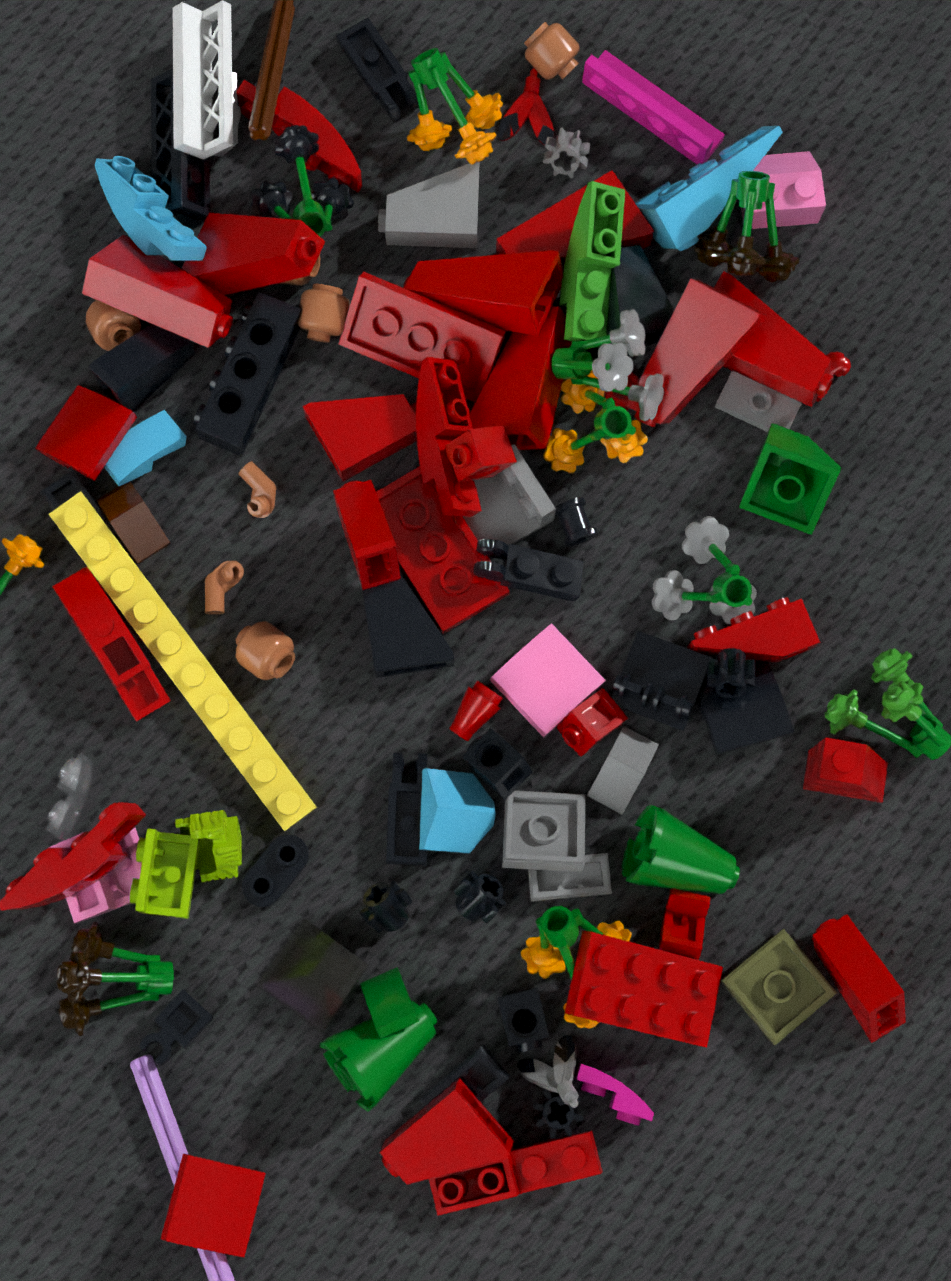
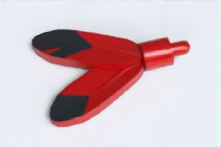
M534 68L531 69L530 76L526 77L524 92L509 108L499 124L498 138L501 141L514 137L528 117L537 139L543 145H545L547 137L554 138L553 124L539 96L540 79L537 77L538 72Z

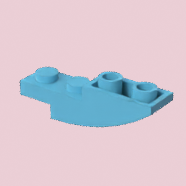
M114 156L113 159H96L95 169L114 215L124 231L145 255H166L171 261H203L207 246L194 236L193 230L183 226L173 217V213L165 208L169 195L156 185V181L153 178L143 174L135 167V162L129 158Z

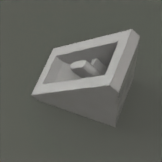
M623 726L587 796L622 815L641 782L659 744Z

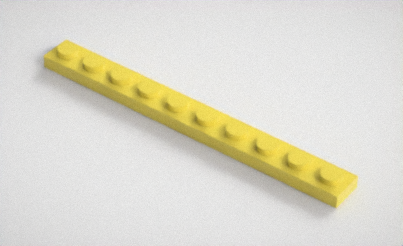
M80 491L49 513V516L281 828L287 831L317 808L83 493Z

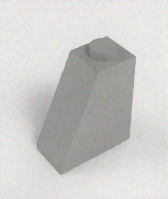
M476 162L473 165L470 163L388 194L386 209H379L378 231L385 232L386 245L477 248L480 162Z

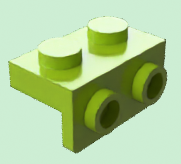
M147 829L146 838H139L136 852V862H142L140 879L133 878L130 891V903H136L135 911L142 914L189 919L200 839L192 840L190 835Z

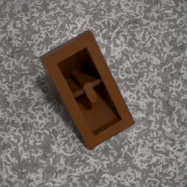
M131 481L118 486L96 500L137 564H140L171 544Z

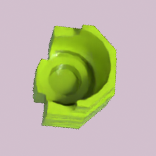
M220 810L219 812L191 814L190 817L185 819H175L176 828H180L182 835H190L192 840L200 839L196 869L200 870L201 882L212 881V879L219 880V878L223 880L226 877L229 879L233 878V876L238 877V866L242 865V836L237 816L227 817L226 812Z

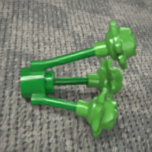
M890 648L882 652L872 663L875 672L871 679L875 683L893 681L887 691L883 693L881 703L884 708L881 716L885 719L889 718L893 722L898 721L904 716L910 721H915L917 724L910 732V737L913 738V741H909L868 720V715L858 711V692L854 689L849 694H835L834 699L828 703L827 711L825 712V718L830 721V733L836 734L839 730H843L850 725L859 729L864 727L907 749L916 758L925 754L930 760H936L951 746V735L943 729V724L923 702L921 695L923 685L921 683H914L905 672L908 666L907 661L912 658V654L908 651L901 654L897 649Z

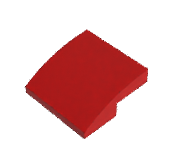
M77 385L35 449L64 467H71L95 481L137 416L132 410Z
M183 1154L160 1239L203 1250L245 1257L266 1173Z

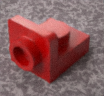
M602 688L571 710L558 724L557 729L562 734L566 744L582 757L595 744L620 727L628 717L605 689Z

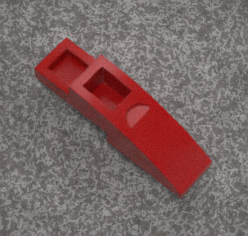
M244 80L237 89L236 94L242 114L250 120L256 86ZM284 86L277 98L272 123L273 131L280 136L287 127L304 125L310 132L318 134L319 140L317 144L319 145V151L310 155L305 163L306 169L310 171L318 169L329 175V179L332 177L336 178L339 181V185L345 183L359 193L362 188L361 170L342 136L315 107Z
M426 357L422 360L416 400L417 448L423 483L425 485H436L443 515L472 517L482 511L474 480L458 482L445 446L469 429H473L456 360Z
M88 567L52 586L135 721L140 720L171 701L151 669V665Z
M118 802L109 805L99 815L100 822L91 831H86L79 835L72 842L71 848H47L37 855L33 861L34 867L25 876L18 877L7 886L5 890L7 894L0 900V910H22L41 907L77 894L96 883L128 856L119 845V842L146 814L136 803Z
M591 1130L512 1149L510 1155L503 1160L429 1179L437 1216L516 1197L522 1193L599 1175L603 1171Z

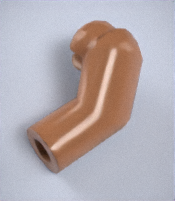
M251 461L239 472V476L252 488L251 501L247 503V509L253 517L265 518L272 513L275 507L276 485Z
M225 561L221 563L205 578V614L225 613L224 594L234 587L244 575V568L238 561Z

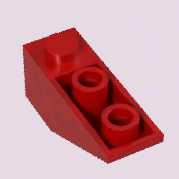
M785 597L766 606L768 612L754 617L752 611L732 618L730 620L731 626L717 631L716 626L713 625L694 633L695 640H692L687 648L705 655L717 656L718 652L723 649L735 648L743 651L747 659L780 662L813 649L820 643V640L802 598L790 603L789 598Z

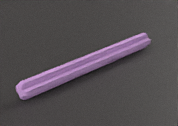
M144 1055L131 1061L130 1066L175 1186L183 1154H188L154 1059L151 1055ZM197 1248L209 1281H235L225 1254Z

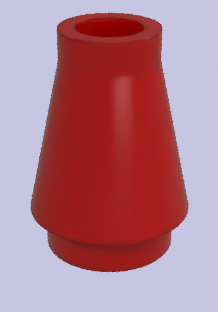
M477 680L472 688L468 686L449 729L469 742L471 737L501 709L498 705L503 697Z

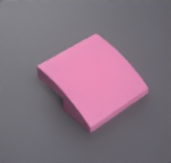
M552 623L490 678V681L543 738L558 726L571 710L580 705L606 681Z
M135 827L119 842V845L128 856L96 883L66 898L74 923H80L131 904L130 891L133 878L140 879L142 862H136L139 836ZM79 835L49 848H71L72 842Z

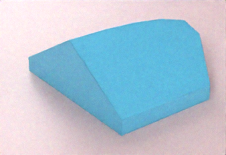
M423 769L419 850L471 853L494 826L496 816L494 801L473 773Z

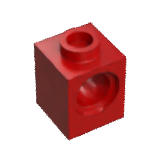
M504 425L469 429L445 445L458 482L493 477L517 462Z

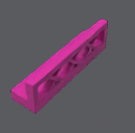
M604 50L599 58L591 54L585 62L583 84L695 164L705 163L724 140L725 134L608 51Z

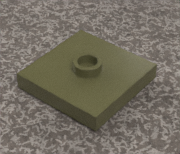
M781 929L720 980L772 1045L779 1043L837 993L785 929Z

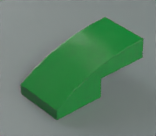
M398 967L360 983L380 1038L419 1022Z

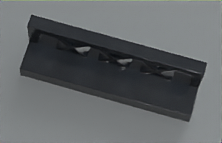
M172 68L151 79V178L156 181V185L166 194H168L171 188V204L166 205L165 208L173 213V217L183 214L196 220H204L210 213V157L203 160L174 149ZM171 84V92L165 101V87ZM171 117V127L165 137V127ZM171 152V163L165 172V162Z

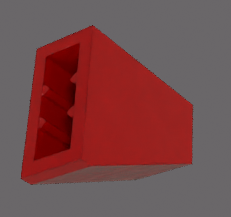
M404 394L311 402L303 406L306 420L342 481L351 478L417 441L416 403L414 402L410 405Z
M372 480L364 482L351 481L344 484L340 489L333 490L336 508L362 589L365 590L401 579L396 544Z
M825 737L808 751L803 789L883 803L888 763L867 744Z
M846 914L838 920L833 918L822 923L817 928L816 933L812 935L814 950L870 1042H875L906 1023L905 994L903 989L850 917Z
M458 1078L385 1140L379 1153L383 1156L381 1158L382 1163L387 1171L394 1177L400 1176L408 1185L503 1160L510 1155L514 1140L465 1083Z

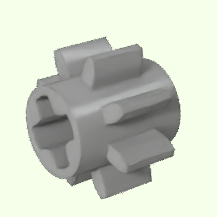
M562 127L556 139L547 137L545 147L549 151L544 153L543 163H551L554 169V176L560 173L568 174L570 178H573L574 171L578 167L581 169L587 168L588 159L585 155L589 153L590 143H582L579 138V130L574 133L565 132Z

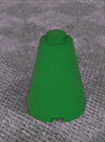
M650 804L642 811L634 825L640 827L641 830L635 842L629 837L623 856L622 876L627 878L625 881L636 885L723 894L727 889L734 888L739 878L740 868L736 866V858L661 807Z
M411 1001L419 1022L383 1038H380L371 1018L320 1042V1047L328 1050L323 1055L329 1067L347 1092L350 1090L358 1091L362 1097L356 1103L365 1111L369 1112L380 1102L436 1035L434 1025L437 1024V1019L425 1003L418 1005Z

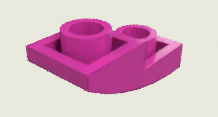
M581 1063L578 1064L574 1079L583 1082L581 1090L605 1097L607 1089L613 1091L609 1107L618 1111L616 1119L640 1126L642 1118L652 1121L654 1112L631 1089L595 1068Z

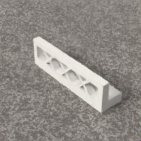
M223 0L204 11L183 2L173 7L174 149L203 160L233 145L231 4ZM218 19V25L212 35L211 22ZM218 52V61L212 71V62ZM219 86V95L212 106V97ZM219 122V137L213 140V131Z

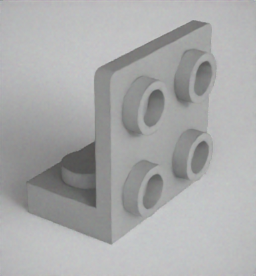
M515 444L511 445L517 460L515 464L493 477L474 480L482 511L472 517L463 516L478 541L488 538L504 541L507 545H514L554 521L556 508Z

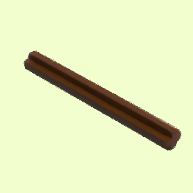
M274 0L248 126L250 137L253 140L261 139L265 141L270 137L295 11L294 0Z

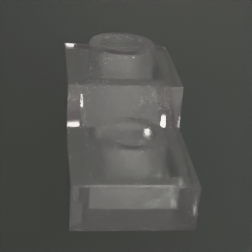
M81 753L76 759L70 758L60 770L58 777L61 780L57 787L69 796L66 801H58L47 817L50 823L46 830L64 841L68 839L82 814L92 782L94 762Z

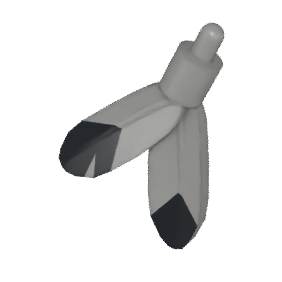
M570 1035L561 1037L555 1045L553 1068L535 1059H522L517 1063L519 1072L526 1080L544 1089L559 1093L565 1104H570L573 1108L578 1106L577 1099L579 1095L572 1084L576 1067L577 1048Z

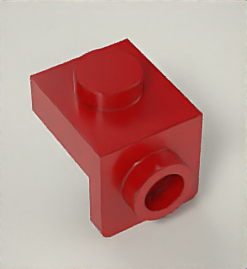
M671 889L662 919L659 950L699 960L703 947L705 918L710 907L711 898L709 896Z

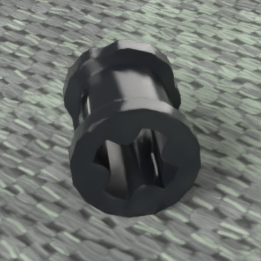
M583 497L570 499L555 507L554 517H558L566 535L564 539L566 547L579 545L598 535L597 529L591 527L585 513L584 506L586 502Z

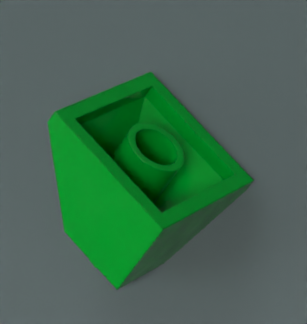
M772 423L759 452L739 508L812 535L841 471V467L808 436Z

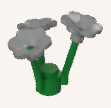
M634 309L621 311V326L619 329L611 330L609 335L586 341H572L570 348H558L555 350L552 357V371L556 378L571 379L572 384L588 385L599 388L602 391L626 395L629 400L639 402L640 420L647 421L648 419L653 420L655 418L658 405L661 403L664 395L662 387L663 375H650L644 387L637 385L627 387V376L633 371V361L627 356V352L631 357L641 356L645 353V330L639 322L638 314ZM600 346L598 358L593 361L591 354L586 352V349ZM591 371H593V374H594L598 379L592 378V377H588L587 375H589V374L591 373Z
M712 516L704 517L700 523H690L685 529L687 538L682 543L684 553L693 556L694 560L700 564H705L711 558H716L726 571L716 578L711 587V592H693L692 582L688 579H683L679 571L672 570L667 572L665 577L657 578L653 583L655 595L652 599V606L654 610L663 612L667 620H677L681 613H688L691 610L692 601H709V608L712 614L722 616L724 622L730 625V620L738 615L752 611L754 614L755 605L753 601L757 595L756 589L747 578L739 575L740 567L733 564L724 554L726 551L725 542L729 538L727 527L719 524Z

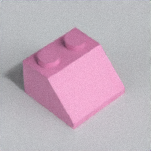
M810 151L765 155L753 171L768 174L770 176L769 183L775 184L773 198L776 227L819 223L826 207L822 172ZM765 202L762 203L761 209L754 210L752 229L768 228ZM741 207L742 220L744 222L745 208Z

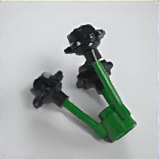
M293 125L287 127L282 135L275 137V155L284 157L287 163H293L297 166L303 201L296 205L293 211V218L295 220H302L317 235L321 236L325 231L332 230L331 221L336 218H347L348 209L353 207L354 200L349 195V186L345 183L339 185V181L334 177L326 182H315L313 185L314 191L310 190L305 163L310 155L319 151V145L317 144L319 136L316 133L310 132L304 125ZM263 181L259 189L252 190V203L249 206L251 214L258 217L292 219L289 216V204L293 195L290 191L286 190V185L283 182L271 183Z

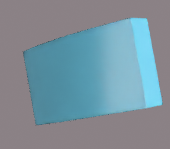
M163 410L128 430L104 468L117 485L121 486L152 471L153 461L184 447L187 436L168 413Z

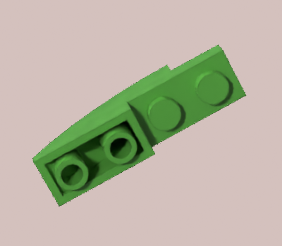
M591 181L584 192L569 241L561 285L559 305L567 307L564 340L586 341L607 334L611 269L620 265L625 201L624 189Z

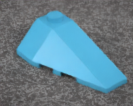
M763 126L723 149L719 153L721 160L718 162L716 159H712L703 164L699 163L689 169L690 178L687 180H680L673 184H670L668 181L637 201L635 204L654 230V240L662 248L678 249L679 251L686 250L699 241L697 236L708 229L724 209L730 195L732 179H738L739 173L742 171H753L783 133L780 126Z

